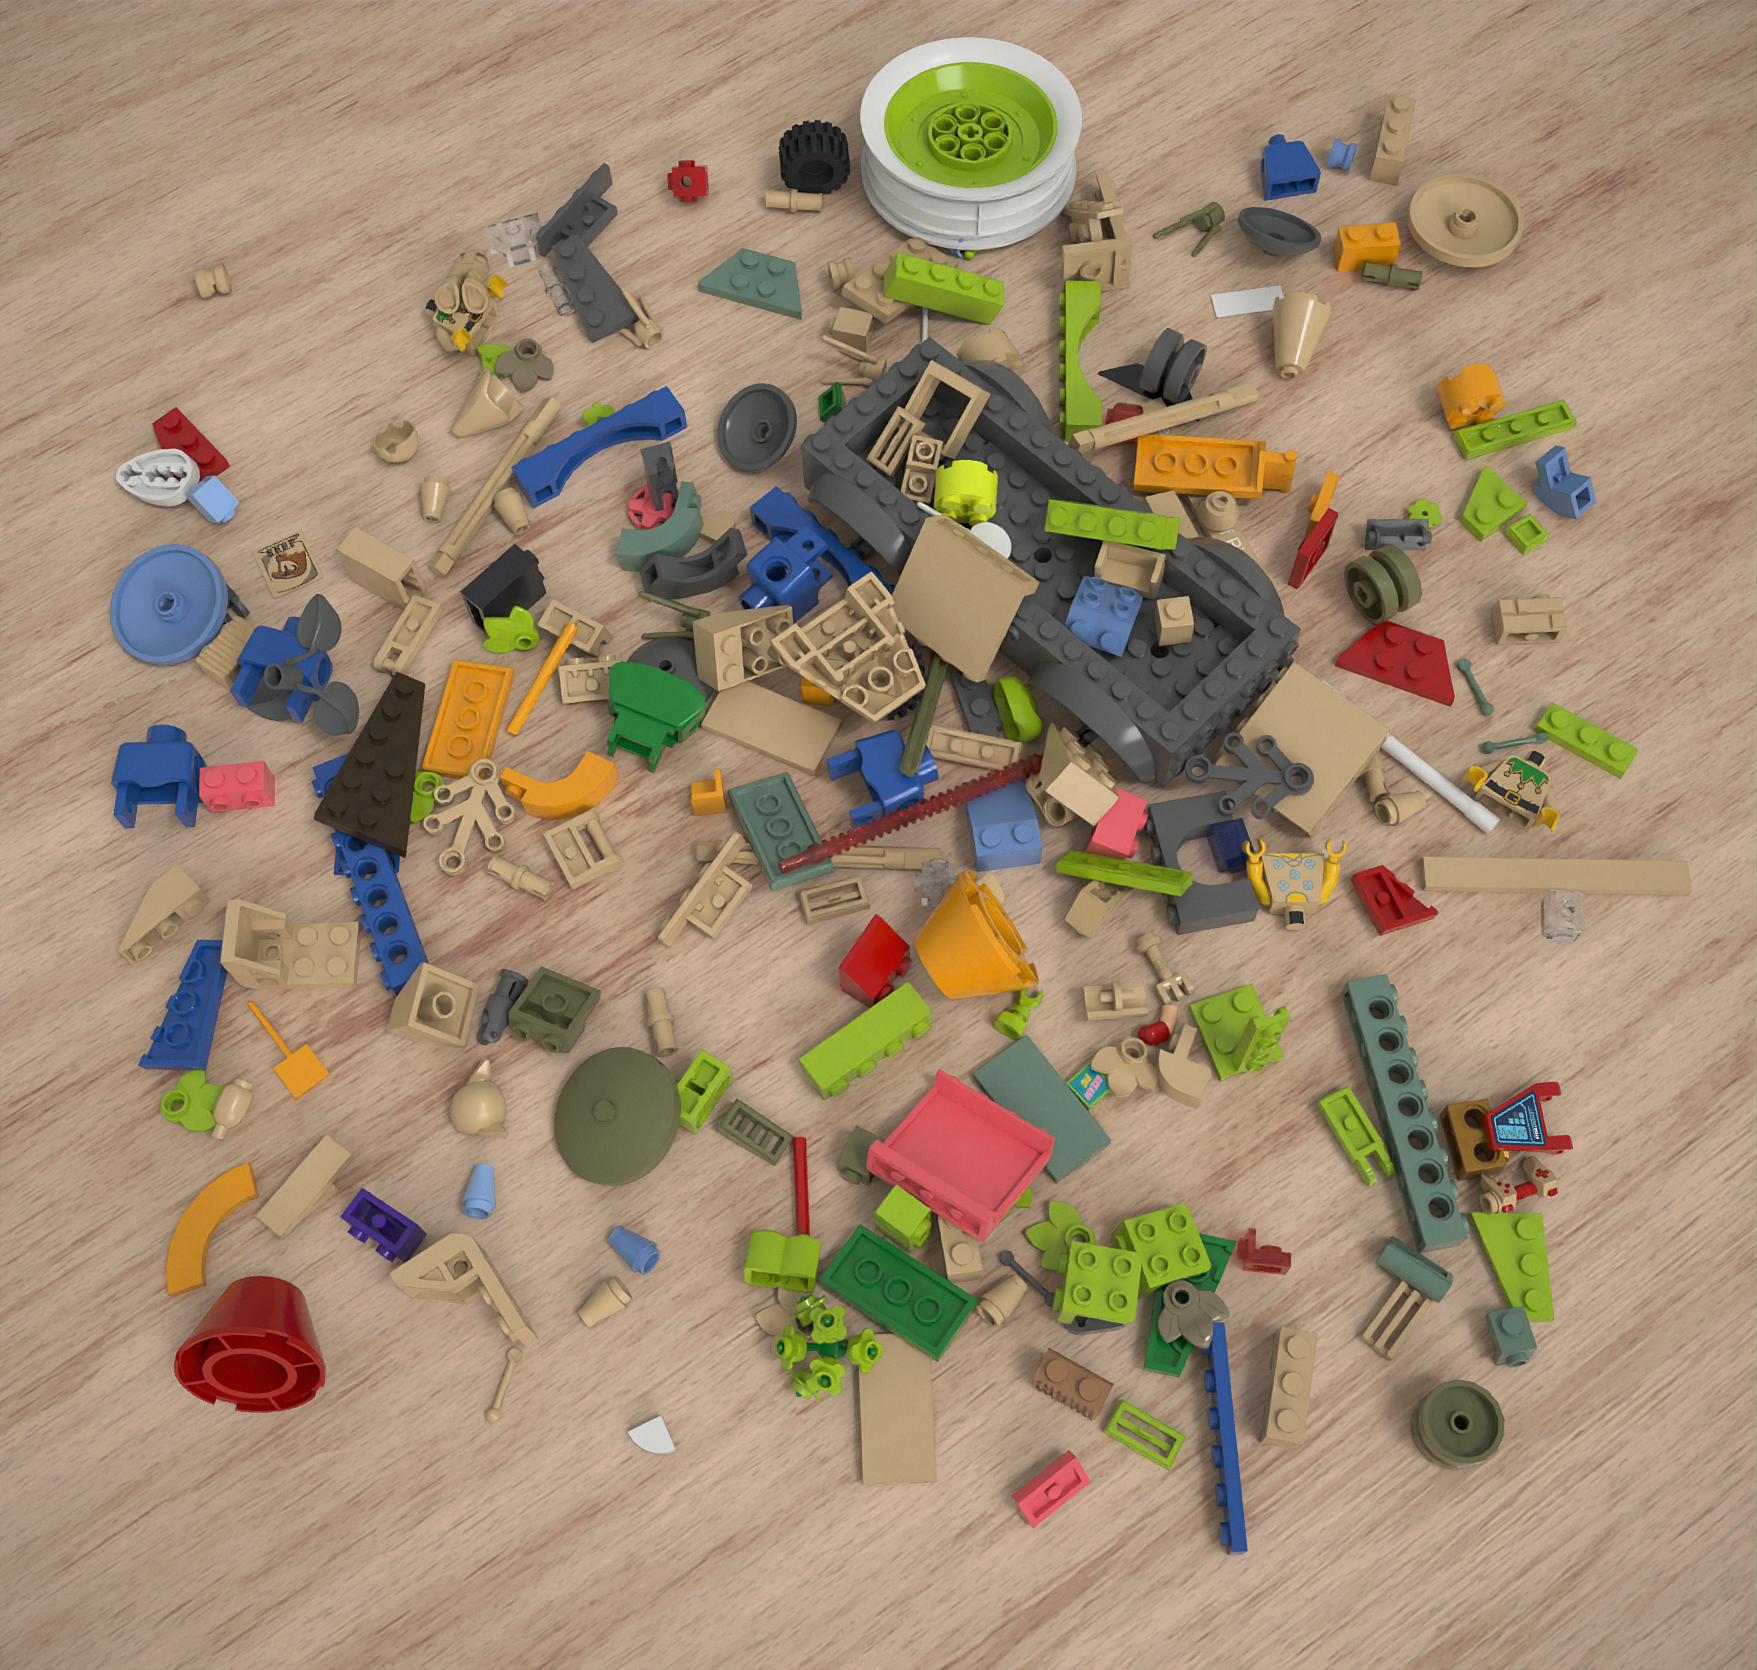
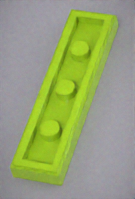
M1563 399L1455 431L1453 438L1466 461L1574 429L1577 422Z
M1069 850L1057 861L1056 873L1180 897L1192 885L1193 873L1075 850Z

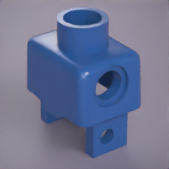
M807 525L785 543L777 537L771 540L747 563L746 567L751 586L738 597L743 609L790 605L792 606L793 624H795L819 604L818 594L821 587L833 578V573L817 559L828 549L827 543ZM808 544L814 546V548L809 551L804 549V547ZM813 573L820 574V576L818 578H814Z
M289 617L282 630L263 625L257 626L237 659L241 670L230 690L239 706L249 707L257 691L259 681L264 676V671L268 665L273 663L285 664L286 658H294L310 649L302 647L297 639V625L300 617ZM317 649L315 655L295 663V666L302 671V685L325 692L333 671V664L326 651ZM293 690L287 701L286 708L294 721L303 723L312 702H317L321 697L309 692Z
M154 725L147 730L146 742H126L120 745L111 784L117 790L113 815L124 828H135L138 805L176 804L175 815L185 827H195L198 803H204L199 797L200 768L207 767V764L194 745L186 741L187 734L182 729L170 725Z
M896 730L855 741V749L827 759L828 774L831 781L860 771L873 800L872 803L849 811L850 825L854 832L880 822L887 828L923 810L924 785L939 779L934 758L927 745L925 746L919 772L915 773L914 777H907L906 774L901 773L899 770L905 744L900 733Z

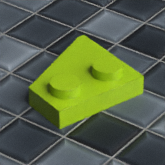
M1486 465L1483 467L1460 522L1482 542L1523 512L1528 503Z

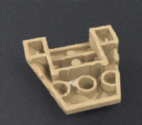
M872 571L846 589L843 600L802 628L795 623L770 641L772 647L790 669L799 673L874 724L919 693L926 686L913 650L909 649L906 642L903 624L898 621L893 608L895 605L893 598Z

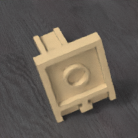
M1107 169L1099 170L1096 174L1099 186L1095 191L1096 201H1104V203L1113 202L1114 206H1121L1120 200L1115 199L1116 187L1114 180L1110 181ZM1122 214L1102 218L1108 240L1062 246L1061 293H1065L1066 281H1100L1101 292L1130 288L1129 271H1131V257L1133 256L1134 249L1132 238L1127 237L1126 219H1121Z

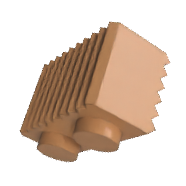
M1048 1348L1032 1380L1033 1388L1038 1387L1039 1392L1044 1390L1046 1395L1051 1394L1052 1399L1057 1398L1058 1402L1064 1401L1065 1406L1070 1405L1071 1410L1077 1409L1078 1413L1083 1412L1084 1417L1089 1416L1091 1421L1096 1420L1114 1385L1051 1348Z

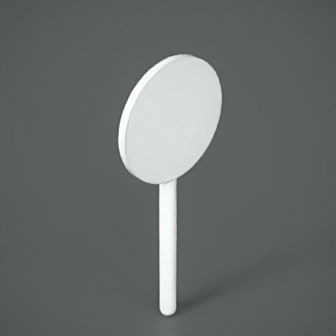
M917 503V507L932 516L941 515V513L924 503ZM982 522L973 526L971 530L965 528L1008 559L1012 548L1011 541L1001 527L990 522Z

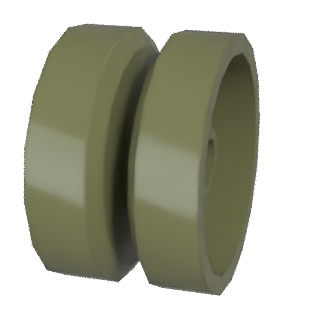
M1385 544L1372 551L1369 556H1362L1350 562L1345 568L1344 577L1349 596L1361 615L1373 624H1381L1394 617L1397 612H1404L1417 605L1421 600L1422 588L1417 570L1409 557L1393 544Z
M1457 1379L1440 1384L1419 1400L1412 1413L1411 1431L1417 1448L1427 1460L1441 1468L1461 1470L1475 1466L1497 1451L1504 1437L1505 1420L1499 1403L1488 1390L1474 1382ZM1455 1425H1460L1461 1430L1458 1429Z

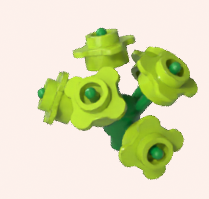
M809 1294L806 1297L802 1296L800 1301L794 1305L797 1311L790 1315L792 1320L798 1317L803 1326L813 1322L814 1330L811 1333V1337L816 1343H806L805 1336L801 1332H794L792 1325H785L782 1336H779L775 1342L776 1356L782 1359V1367L785 1370L792 1369L793 1362L803 1361L807 1351H818L821 1358L817 1357L811 1360L810 1373L803 1367H800L795 1375L790 1371L787 1374L795 1380L791 1387L796 1391V1396H803L807 1400L811 1395L821 1400L822 1396L818 1394L819 1390L827 1391L832 1396H837L842 1392L843 1386L840 1382L842 1376L845 1375L846 1368L837 1360L844 1357L846 1353L849 1361L854 1365H859V1371L863 1374L870 1373L873 1363L881 1358L883 1354V1346L876 1342L871 1329H863L860 1335L852 1337L850 1341L844 1339L848 1333L843 1322V1318L846 1316L845 1309L840 1305H835L832 1309H826L822 1303L827 1299L825 1295L821 1297H814L813 1294Z

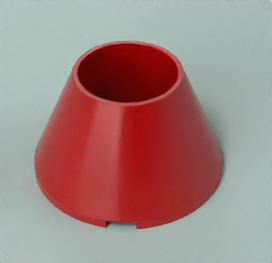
M250 1276L231 1283L178 1349L174 1361V1373L179 1383L192 1395L207 1403L214 1405L216 1399L236 1404L235 1411L279 1412L299 1407L314 1399L316 1391L320 1387H324L326 1366L303 1292L288 1281L270 1276Z

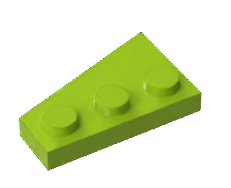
M1471 1212L1468 1218L1472 1227H1475L1482 1242V1250L1492 1264L1498 1278V1286L1508 1308L1523 1306L1529 1322H1552L1554 1320L1542 1213H1498L1488 1215L1485 1212Z

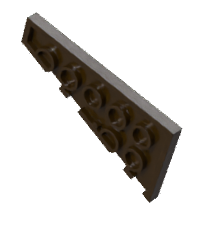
M396 671L314 815L315 821L406 858L425 683Z

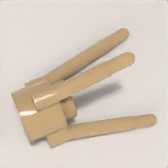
M624 290L622 292L640 320L634 326L635 334L626 328L619 330V332L631 339L638 348L643 344L646 348L657 346L664 337V330L658 324L645 298L640 296L639 300L647 317L629 292Z
M826 335L821 337L823 341L840 348L841 353L860 360L859 374L864 375L863 378H823L821 380L822 384L833 385L838 382L841 385L863 384L869 386L871 382L876 379L879 380L884 376L887 365L886 359L867 354Z

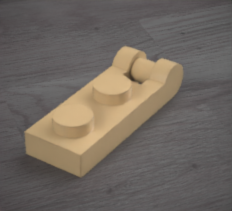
M414 594L378 651L373 667L382 672L390 671L393 676L396 671L408 675L412 661L443 612L441 605ZM394 653L400 654L397 660L391 659Z

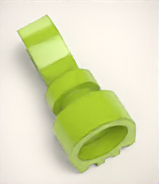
M1028 989L1020 990L1018 1004H1014L1010 1012L1002 1011L998 1014L994 1021L995 1030L1010 1039L1019 1040L1027 1028L1025 1022L1030 1017L1029 1012L1041 1004L1044 994L1043 989L1035 998H1029L1026 995Z

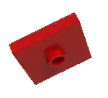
M1328 508L1310 535L1303 539L1298 548L1288 585L1295 589L1300 588L1329 546L1339 516L1338 512Z

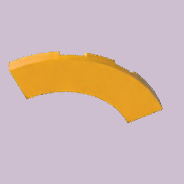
M249 1162L231 1169L211 1182L192 1201L180 1219L172 1237L167 1256L166 1284L169 1296L175 1297L207 1285L205 1264L210 1246L209 1241L220 1222H224L240 1206L259 1197L253 1168Z

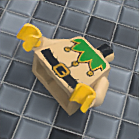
M500 275L492 276L487 282L485 289L489 294L490 300L487 309L482 313H472L467 309L463 301L462 291H460L461 300L459 307L451 314L440 311L435 304V300L431 299L428 301L425 314L433 318L432 322L436 331V338L445 351L454 352L460 350L473 358L475 357L477 347L484 343L500 319L495 298L501 299L504 295L502 289L508 285Z
M1529 751L1524 759L1516 755H1510L1505 761L1497 759L1480 767L1471 766L1461 779L1463 782H1471L1475 786L1473 790L1475 792L1478 791L1474 801H1478L1495 815L1527 833L1533 823L1536 826H1539L1540 823L1545 824L1550 828L1549 831L1553 832L1560 819V814L1556 811L1555 793L1549 786L1552 776L1541 770L1546 759L1537 751Z

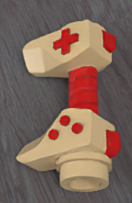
M1530 1156L1522 1163V1170L1528 1181L1523 1184L1513 1186L1511 1183L1496 1181L1482 1173L1480 1186L1485 1193L1480 1195V1205L1486 1214H1498L1513 1211L1516 1208V1201L1535 1194L1544 1198L1557 1195L1559 1183L1555 1174L1533 1156Z

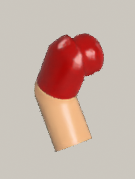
M1168 1004L1163 1005L1160 1020L1149 1026H1142L1138 1031V1039L1150 1046H1156L1170 1040L1175 1030L1179 1011L1178 1007Z

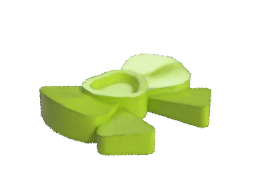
M496 344L478 346L477 352L482 358L483 365L479 371V376L483 367L486 366L498 379H501L503 376L495 373L496 362L502 353L512 350L505 344L501 346Z

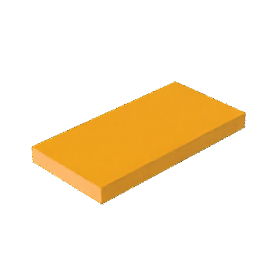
M453 659L421 766L422 772H433L441 777L461 779L469 775L470 767L475 761L483 758L491 759L515 676L513 668ZM487 771L480 774L481 779L485 780Z

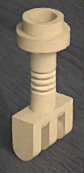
M1152 931L1136 940L1138 944L1137 951L1139 954L1147 953L1162 980L1161 983L1153 988L1162 1005H1172L1171 999L1167 994L1168 991H1170L1176 1002L1183 999V994L1178 987L1180 985L1188 996L1195 993V989L1185 971L1174 976L1170 967H1168L1158 948V945L1163 942L1160 936H1156Z

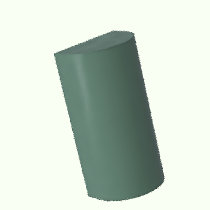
M1394 1236L1389 1238L1375 1262L1437 1303L1443 1299L1452 1286L1454 1277L1452 1273Z

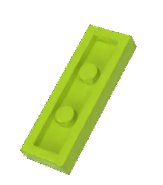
M1551 702L1534 730L1538 734L1547 733L1548 739L1620 779L1639 750Z

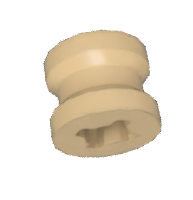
M850 257L844 258L842 262L838 263L834 261L827 262L829 279L833 290L840 289L841 286L855 278V271Z

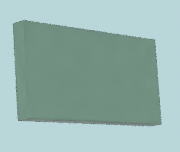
M788 771L728 790V797L771 891L834 872L833 863Z
M1027 1035L973 1073V1078L990 1100L1007 1110L1015 1112L1020 1118L1037 1128H1042L1055 1138L1051 1159L1044 1169L1056 1184L1111 1144V1139Z

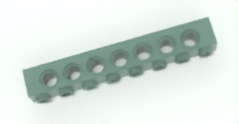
M1387 974L1347 981L1341 992L1390 1160L1395 1167L1396 1180L1417 1251L1425 1253L1460 1246L1467 1239L1469 1225L1465 1214L1460 1213L1456 1202L1458 1199L1457 1185L1453 1179H1449L1446 1169L1448 1156L1444 1146H1439L1436 1136L1438 1131L1437 1120L1433 1112L1429 1113L1427 1107V1087L1422 1079L1419 1080L1416 1071L1418 1059L1414 1048H1409L1406 1038L1408 1026L1403 1015L1400 1016L1397 1009L1398 993L1394 984H1390ZM1369 1009L1379 1010L1383 1014L1384 1019L1374 1018L1370 1014ZM1379 1041H1388L1393 1046L1394 1051L1384 1050L1379 1045ZM1395 1072L1399 1074L1403 1079V1083L1393 1082L1389 1078L1388 1073ZM1404 1104L1410 1107L1413 1116L1403 1115L1399 1111L1398 1105ZM1408 1137L1419 1139L1423 1149L1417 1150L1411 1147ZM1424 1170L1430 1173L1433 1183L1423 1182L1418 1175V1171ZM1428 1204L1438 1205L1443 1211V1218L1433 1216L1429 1211Z

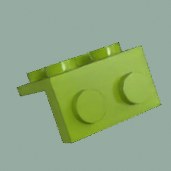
M1185 1204L1175 1205L1124 1220L1111 1233L1112 1248L1137 1252L1142 1257L1138 1299L1150 1296L1160 1286L1206 1273L1211 1268V1262L1190 1210Z
M1071 1241L1066 1254L1060 1253L1057 1274L1063 1275L1061 1288H1055L1052 1309L1058 1310L1057 1322L1071 1324L1075 1316L1078 1315L1126 1325L1133 1323L1136 1317L1142 1264L1141 1255L1137 1252Z

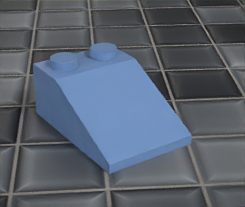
M1025 774L962 782L976 872L1040 864L1042 844L1031 795L1026 789Z

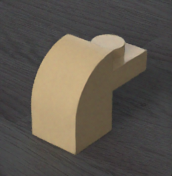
M1184 1024L1181 1035L1174 1032L1168 1052L1160 1049L1155 1068L1159 1077L1158 1085L1169 1098L1198 1109L1212 1068L1187 1059L1197 1028Z

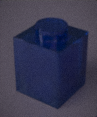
M1243 818L1211 825L1207 840L1218 872L1229 871L1230 873H1237L1245 870L1249 855L1243 852L1242 843L1247 840L1250 844V852H1254Z

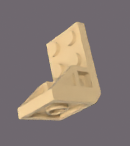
M242 899L227 900L220 963L240 986L255 990L357 988L362 925L359 921L293 923L286 913Z
M452 1232L389 1273L395 1284L414 1300L467 1305L482 1295L486 1303L491 1305L495 1312L500 1311L501 1314L495 1318L504 1333L509 1335L513 1342L519 1339L527 1347L538 1340V1337L486 1251L470 1235Z

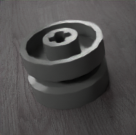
M1166 328L1157 339L1146 360L1141 374L1140 388L1153 394H1157L1163 389L1164 399L1174 404L1182 403L1201 371L1207 352V345L1194 339H1190L1184 344L1183 334Z

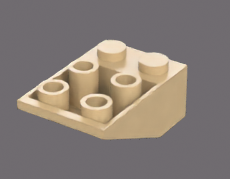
M782 605L721 612L693 621L698 679L715 690L721 691L787 667L788 665L772 647L770 641L793 625L792 606Z
M1053 722L1048 729L1039 778L1044 790L1094 826L1120 798L1114 786L1116 781L1108 774L1110 769L1101 759L1103 754L1094 745L1089 743L1085 746L1079 741V736L1071 728L1064 726L1062 729Z

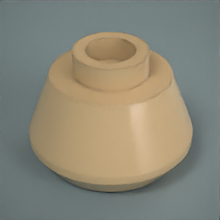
M1216 491L1200 503L1198 518L1210 530L1225 531L1237 523L1239 508L1232 495L1224 491Z

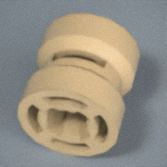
M224 264L216 265L212 270L204 268L194 270L196 283L202 298L212 297L216 292L222 294L232 292L230 278Z

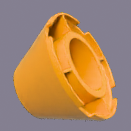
M969 869L964 870L958 875L914 938V944L923 965L935 984L950 1000H960L1035 987L1039 984V976L1035 964L1032 962L1028 965L1025 960L1023 951L1027 950L1023 939L986 884L979 887L973 881L977 875Z

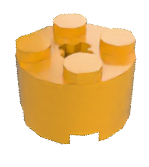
M1474 364L1461 368L1463 374L1451 380L1446 376L1437 385L1436 392L1451 430L1462 429L1467 424L1476 423L1478 425L1494 420L1493 415L1497 414L1506 405L1495 370H1491L1489 364Z

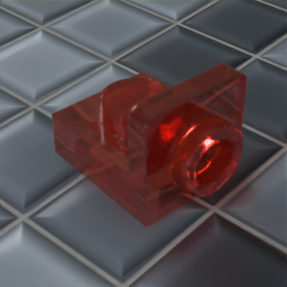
M1248 1228L1244 1238H1239L1237 1247V1258L1243 1260V1271L1286 1275L1291 1268V1253L1282 1252V1248L1271 1245L1255 1249L1256 1229Z

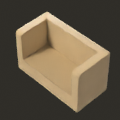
M1103 541L1095 564L1094 577H1100L1107 583L1118 587L1131 588L1143 597L1155 600L1164 574L1166 555L1122 543Z

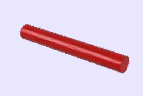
M805 1137L793 1138L796 1236L800 1234L810 1236L807 1142Z

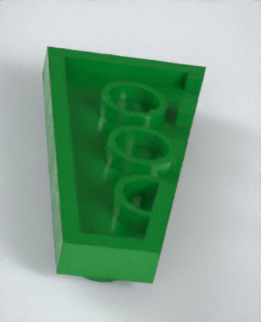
M1199 1234L1211 1262V1268L1206 1273L1183 1280L1194 1285L1197 1291L1206 1290L1215 1293L1237 1241ZM1166 1284L1160 1286L1155 1291L1143 1370L1179 1378L1193 1344L1182 1335L1176 1340L1166 1343L1160 1335L1157 1322L1160 1313L1165 1308L1163 1294L1169 1285ZM1178 1292L1175 1294V1299L1178 1303L1185 1304L1188 1302V1297L1185 1293Z

